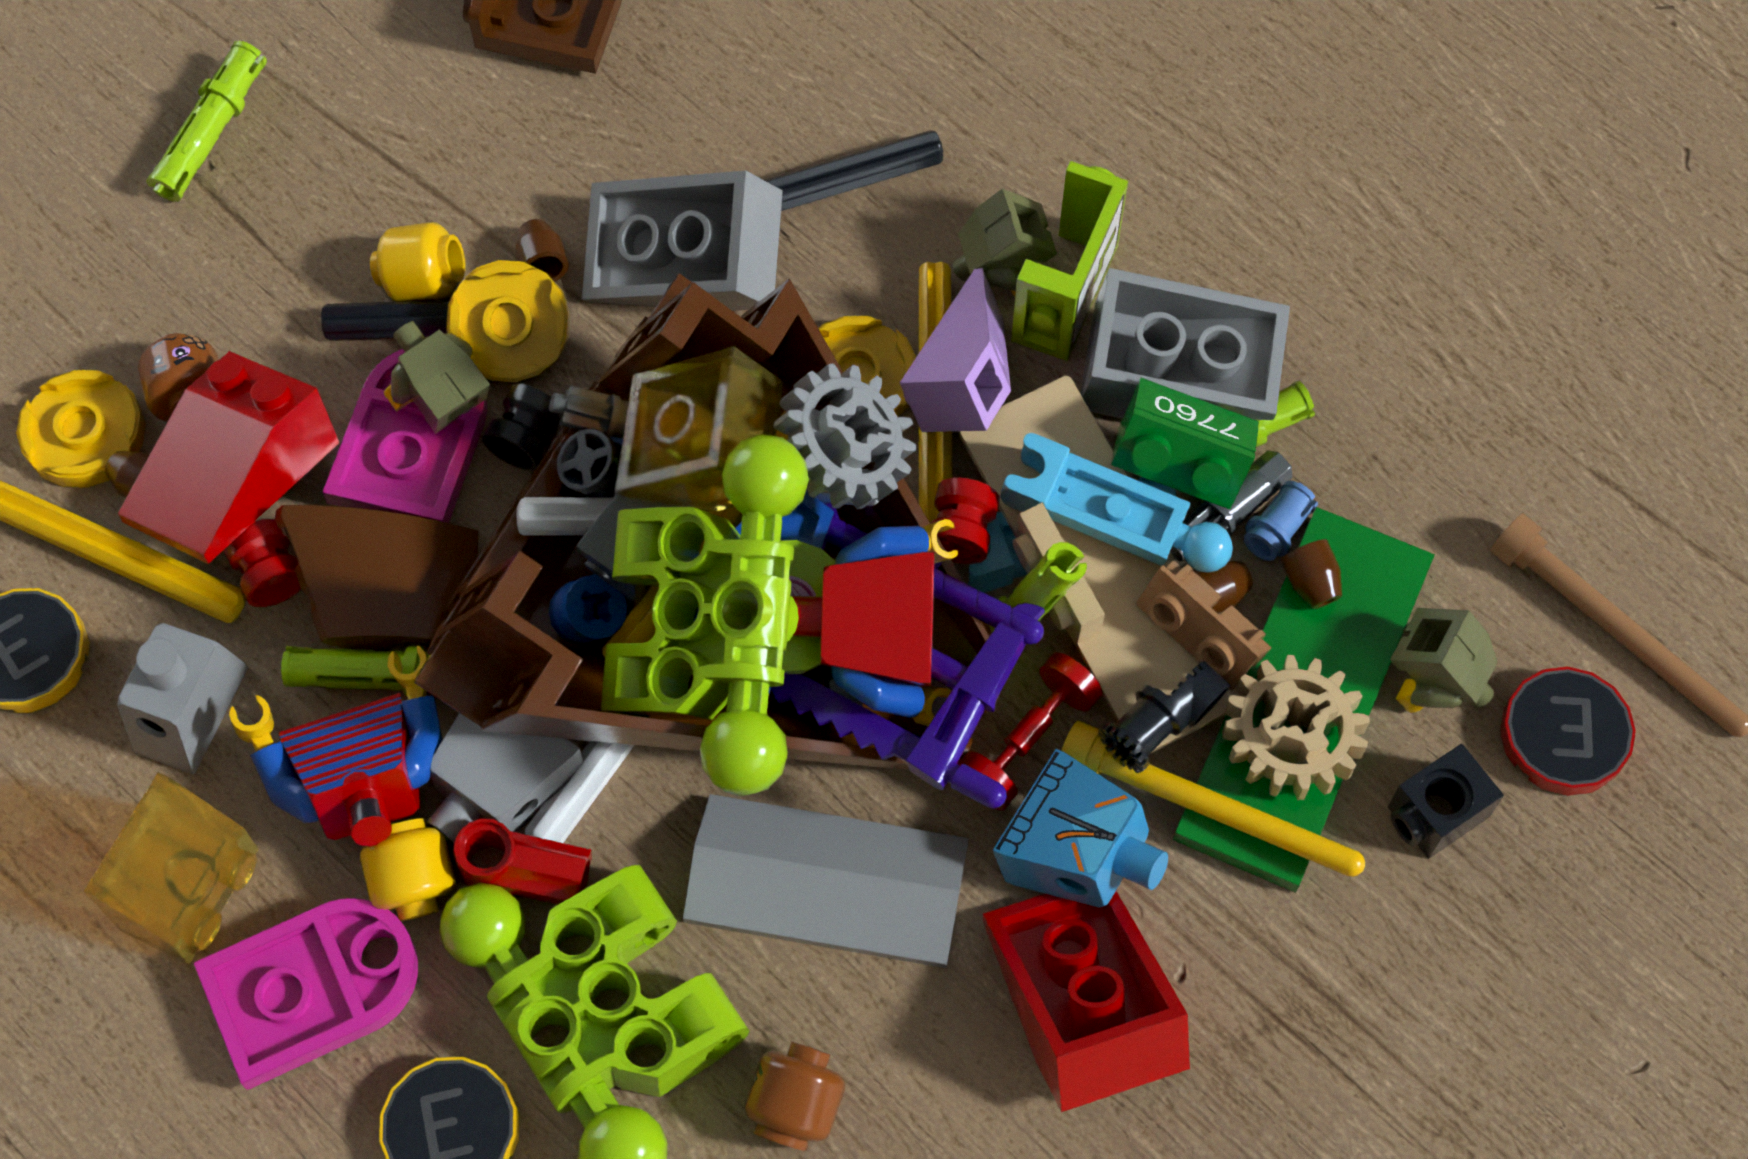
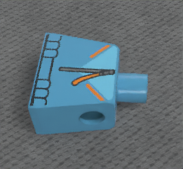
M1055 749L993 849L1005 882L1095 907H1102L1109 903L1123 878L1153 890L1163 878L1168 864L1167 852L1145 843L1149 828L1142 804L1129 793L1058 749Z

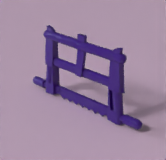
M824 503L834 511L822 545V550H824L828 543L843 549L867 534L850 524L846 525V522L839 519L836 508H833L831 504ZM943 561L934 564V597L995 629L969 667L932 648L931 678L953 690L921 738L803 674L784 673V685L771 688L778 704L792 700L799 715L812 711L819 726L832 722L840 738L853 733L861 749L874 744L881 760L896 756L907 763L912 773L933 787L944 790L947 782H949L952 789L988 808H998L1005 803L1007 797L1004 786L966 764L960 766L957 763L985 710L994 712L996 699L1025 645L1036 644L1042 639L1044 628L1038 619L1045 613L1043 607L1028 603L1018 604L1011 608V606L980 590L977 591L976 588L938 570Z

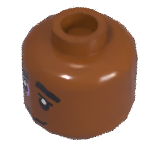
M174 333L165 335L151 343L141 354L138 372L148 410L157 419L168 422L185 389L205 373L214 362L219 360L217 352L208 341L195 335Z
M791 1041L787 1054L772 1051L762 1055L744 1107L746 1115L756 1123L753 1132L755 1135L802 1151L807 1150L809 1141L820 1142L828 1138L845 1090L843 1077L839 1073L826 1068L830 1054Z

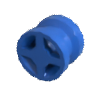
M596 574L565 583L556 590L549 606V617L554 630L566 641L576 644L589 643L610 637L621 628L627 613L625 595L610 586ZM597 602H598V604H597V609H598L597 615L600 617L599 620H597V619L594 617V607H593V606H594Z

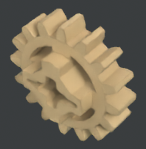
M1287 655L1281 671H1276L1274 666L1268 660L1260 663L1257 672L1258 681L1251 676L1243 675L1236 689L1240 696L1230 695L1224 713L1233 719L1225 722L1222 738L1238 741L1232 747L1229 759L1231 763H1241L1247 760L1251 764L1246 777V781L1250 784L1256 782L1262 776L1270 779L1269 793L1272 796L1276 797L1284 784L1293 785V791L1297 800L1305 799L1310 784L1313 783L1324 795L1331 793L1336 782L1334 774L1339 778L1348 780L1356 767L1353 759H1361L1367 748L1368 741L1358 735L1365 733L1370 723V718L1365 714L1353 713L1362 699V694L1360 691H1351L1344 694L1340 690L1345 677L1342 671L1334 673L1328 679L1320 675L1322 669L1320 659L1315 658L1309 665L1308 670L1298 669V663L1294 655ZM1263 701L1265 704L1263 713L1266 718L1261 720L1259 727L1253 728V711ZM1285 721H1288L1291 727L1283 726ZM1303 726L1308 728L1305 734L1300 729ZM1337 726L1338 743L1336 748L1329 754L1326 749L1329 742L1325 736L1329 734L1331 728Z

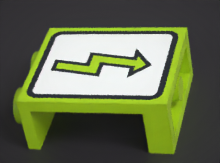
M1070 161L1065 175L1058 236L1086 245L1073 275L1028 259L1025 260L1016 284L1012 342L1068 361L1118 247L1128 180L1116 177L1112 172L1102 167H1087Z

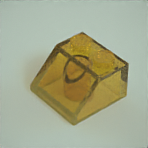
M734 346L663 366L656 370L653 369L633 375L615 492L627 498L695 507L711 511L733 508L734 505L724 494L722 480L727 456L742 440L757 435L776 436L777 430L774 429V422L779 418V403L781 401L783 381Z
M158 772L87 884L84 892L121 932L189 965L198 949L204 950L217 935L222 921L220 912L233 891H240L250 880L256 867L257 857L255 854L258 848L241 825L170 777Z

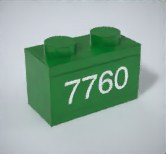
M1140 377L1118 428L1111 465L1231 509L1255 459L1259 421Z

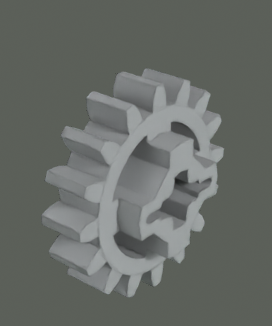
M834 363L828 364L817 374L813 371L809 372L793 385L794 389L781 399L779 404L786 413L774 422V429L787 434V441L795 446L805 459L808 477L811 480L808 495L812 498L827 490L830 492V501L833 508L838 509L851 500L856 509H863L875 499L880 501L898 488L897 482L910 474L912 468L903 459L916 451V444L903 438L902 432L912 426L913 422L911 418L897 417L893 410L901 401L898 394L891 395L885 399L879 393L882 387V378L879 376L874 377L868 383H864L861 381L859 366L852 365L840 374ZM829 400V405L821 411L815 410L819 401ZM870 462L876 463L872 472L862 474V468Z

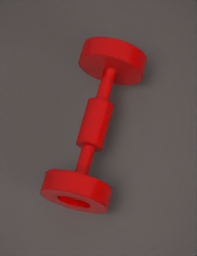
M1055 652L1040 667V676L1053 693L1041 707L1033 706L1004 739L1007 747L994 762L977 752L968 751L957 763L960 766L966 764L1004 786L1007 794L1005 803L998 808H994L995 810L1004 811L1018 795L1015 784L1004 772V769L1016 755L1024 757L1052 725L1053 720L1050 716L1064 701L1071 707L1086 712L1094 706L1103 694L1096 678L1083 665L1068 655Z

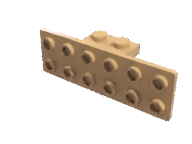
M1063 376L1001 406L987 431H959V436L987 485L995 489L1000 496L1004 480L1008 475L1015 474L1028 479L1036 478L1040 475L1038 471L1026 466L1021 461L1023 440L1025 435L1029 433L1040 435L1069 447V453L1127 476L1124 470L1111 465L1113 450L1072 378L1069 376ZM1000 497L999 509L1016 537L1012 541L1013 547L1027 573L1034 569L1040 562V559L1046 554V551L1055 543H1070L1083 553L1084 558L1072 568V571L1079 563H1086L1085 575L1066 591V594L1048 613L1059 630L1066 628L1090 673L1100 684L1103 692L1102 695L1117 721L1137 702L1136 692L1142 686L1150 685L1153 688H1158L1167 696H1171V692L1179 688L1177 685L1181 681L1184 683L1187 680L1185 677L1188 673L1192 676L1195 674L1192 670L1200 662L1165 630L1159 628L1135 604L1161 567L1160 565L1053 521L1043 502L1021 512L1005 505ZM1171 552L1165 562V567L1175 560ZM1237 686L1232 691L1228 689L1219 702L1193 728L1190 729L1187 726L1178 735L1169 734L1151 753L1226 716L1227 714L1224 712L1230 695L1240 696L1236 690Z

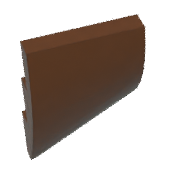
M282 505L275 512L276 524L278 528L286 527L299 564L294 569L301 590L308 596L311 602L310 614L320 641L346 649L388 651L402 641L429 647L437 628L449 615L445 609L450 598L478 557L479 531L442 521L379 510L320 505Z

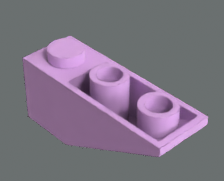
M975 268L900 381L904 398L907 404L910 405L922 432L987 431L1011 392L1003 316L983 268Z

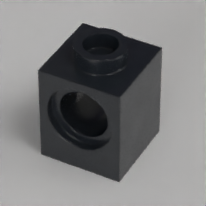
M1461 743L1400 784L1387 808L1391 811L1392 824L1400 837L1411 846L1418 845L1429 859L1488 819L1504 797V794ZM1438 795L1445 798L1452 805L1454 814L1443 815L1435 812L1429 807L1425 796Z

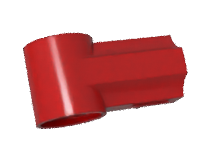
M478 819L469 822L460 830L454 843L455 858L462 880L466 886L480 882L504 888L511 895L559 905L586 889L592 860L591 849L512 832L503 823L494 819ZM484 847H496L505 853L498 864L487 869L475 867L470 863L473 854Z

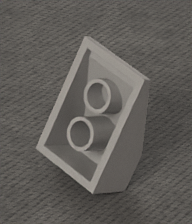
M746 170L592 183L582 300L588 303L656 307L668 286L680 273L732 311L749 310L775 290L783 191Z
M1109 268L1095 302L1080 394L1090 412L1123 418L1140 377L1254 420H1273L1277 412L1290 306Z

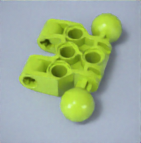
M757 435L742 440L726 459L722 473L724 494L734 507L742 513L741 535L728 519L695 507L624 509L618 511L612 579L629 584L659 586L652 605V619L656 630L654 636L648 642L606 644L600 712L653 719L712 720L727 705V712L719 714L705 729L700 746L702 769L713 784L726 793L737 796L755 794L769 789L782 775L788 756L786 736L776 722L767 715L769 687L784 685L785 670H782L783 653L786 652L787 642L795 633L799 620L798 607L793 597L790 596L791 581L789 580L790 565L793 563L794 547L780 543L782 517L790 515L803 501L809 477L806 461L795 446L783 437L772 435ZM704 540L703 549L699 554L701 543ZM758 604L757 616L752 623V613L754 608ZM699 606L698 615L694 621L695 610ZM693 674L692 685L688 690L689 679Z
M640 865L625 867L550 909L540 944L541 953L530 960L527 959L520 948V943L525 935L526 921L521 904L507 890L500 886L480 882L461 888L447 901L440 917L439 934L443 946L455 960L463 965L487 971L494 983L487 994V999L557 1112L566 1113L573 1110L585 1129L579 1140L578 1159H667V1139L662 1126L648 1112L642 1109L619 1105L610 1089L617 1086L622 1090L661 1097L734 1050L744 1041L750 1030L712 973L698 975L655 999L646 998L641 994L636 972L627 963L661 942L672 932L677 924L676 918ZM573 935H583L593 941L590 948L578 955H568L558 949L566 938ZM608 989H618L629 996L625 1004L613 1011L599 1009L593 1004L596 996ZM548 1025H560L569 1031L567 1038L560 1045L554 1047H542L533 1040L537 1032ZM643 1044L656 1045L665 1052L663 1058L651 1067L636 1066L628 1060V1057L636 1047Z

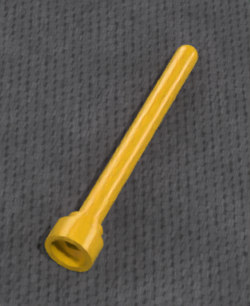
M1078 720L1074 723L1065 739L1061 751L1099 775L1102 773L1343 875L1355 877L1361 874L1365 868L1363 855L1354 849L1150 764L1141 773H1136L1133 769L1129 770L1127 765L1123 767L1120 764L1121 756L1116 760L1112 757L1116 752L1115 750L1107 752L1105 749L1107 745L1101 742V738L1098 736L1099 729Z

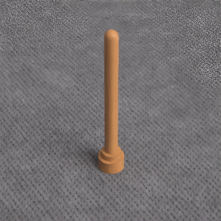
M1521 513L1495 541L1489 551L1508 567L1516 564L1523 571L1527 567L1532 569L1730 735L1744 737L1748 734V715L1546 549L1548 541L1540 535L1543 529L1527 515Z

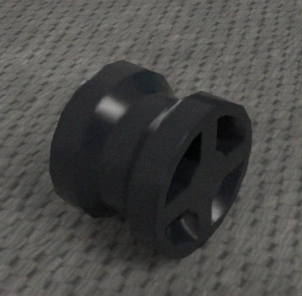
M594 429L580 430L570 436L561 447L557 457V472L560 480L568 488L582 493L586 498H614L637 469L635 455L628 448L614 442L601 431Z

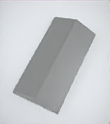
M710 794L694 845L683 922L947 968L969 838Z

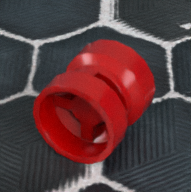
M952 477L944 479L938 484L934 506L939 513L937 518L932 520L930 524L944 519L951 520L954 523L953 529L937 533L946 552L958 550V555L951 558V561L954 563L976 564L983 562L987 558L991 536L987 532V524L996 519L1000 495L989 485L977 480Z
M261 519L253 522L224 549L232 569L242 573L239 585L249 605L254 607H268L290 599L301 590L294 569L299 564L298 559L295 556L289 555L287 550L290 541L284 528H278L275 519Z

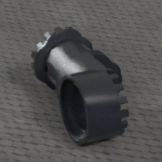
M1202 661L1193 668L1192 672L1195 674L1192 676L1188 673L1185 677L1187 680L1184 683L1181 681L1177 685L1179 688L1177 690L1174 689L1171 692V696H1167L1158 688H1153L1150 685L1142 686L1136 692L1137 702L1115 724L1110 722L1104 724L1098 730V736L1101 738V742L1107 745L1105 747L1107 752L1116 751L1112 755L1115 760L1119 756L1122 757L1120 764L1123 767L1127 765L1129 770L1133 769L1136 773H1141L1149 766V754L1169 734L1178 735L1187 726L1190 729L1193 728L1219 702L1231 685L1205 661Z

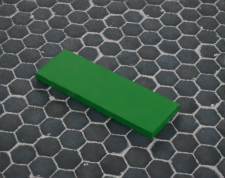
M1316 507L1299 547L1322 539L1328 540L1341 568L1342 597L1329 605L1312 609L1293 590L1286 575L1263 629L1266 633L1263 640L1272 648L1256 666H1251L1246 675L1258 681L1257 672L1260 663L1268 660L1276 671H1281L1287 655H1294L1298 663V669L1308 670L1311 662L1317 658L1321 660L1322 664L1320 675L1328 679L1338 671H1342L1345 674L1340 690L1344 694L1351 691H1360L1362 694V699L1353 713L1369 716L1390 666V659L1399 644L1435 554ZM1263 701L1253 711V728L1259 727L1261 720L1266 718L1263 713L1265 708ZM1226 715L1196 784L1320 835L1343 779L1334 774L1336 782L1331 793L1326 795L1316 787L1315 783L1310 784L1304 800H1297L1293 791V785L1284 784L1276 797L1270 795L1269 785L1271 780L1267 777L1262 776L1252 784L1246 781L1251 767L1247 760L1241 763H1231L1229 756L1232 747L1238 741L1222 738L1225 722L1233 719ZM1285 721L1283 726L1291 727L1289 722ZM1303 726L1300 729L1305 734L1308 728ZM1337 726L1331 728L1329 734L1325 736L1329 742L1326 748L1329 754L1336 748L1338 743ZM1187 808L1173 837V841L1294 893L1297 892L1310 861Z

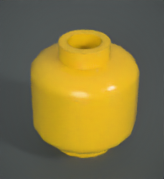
M437 222L393 227L384 232L379 239L377 251L372 252L370 271L375 284L383 287L387 295L395 302L441 300L450 297L456 288L457 282H461L464 278L465 256L458 237L454 234L449 235L448 231Z
M423 818L391 824L392 832L386 840L381 841L375 846H364L360 852V863L369 900L378 909L396 910L400 921H407L439 912L436 899L448 895L456 883L444 834L436 828H426Z

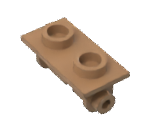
M1173 560L1167 567L1162 565L1135 604L1199 662L1205 661L1231 685L1229 689L1232 691L1251 666H1256L1272 648L1263 640L1266 633L1262 629L1259 630L1232 605L1221 615L1217 614L1212 607L1219 601L1221 595L1196 574L1189 564L1182 567Z

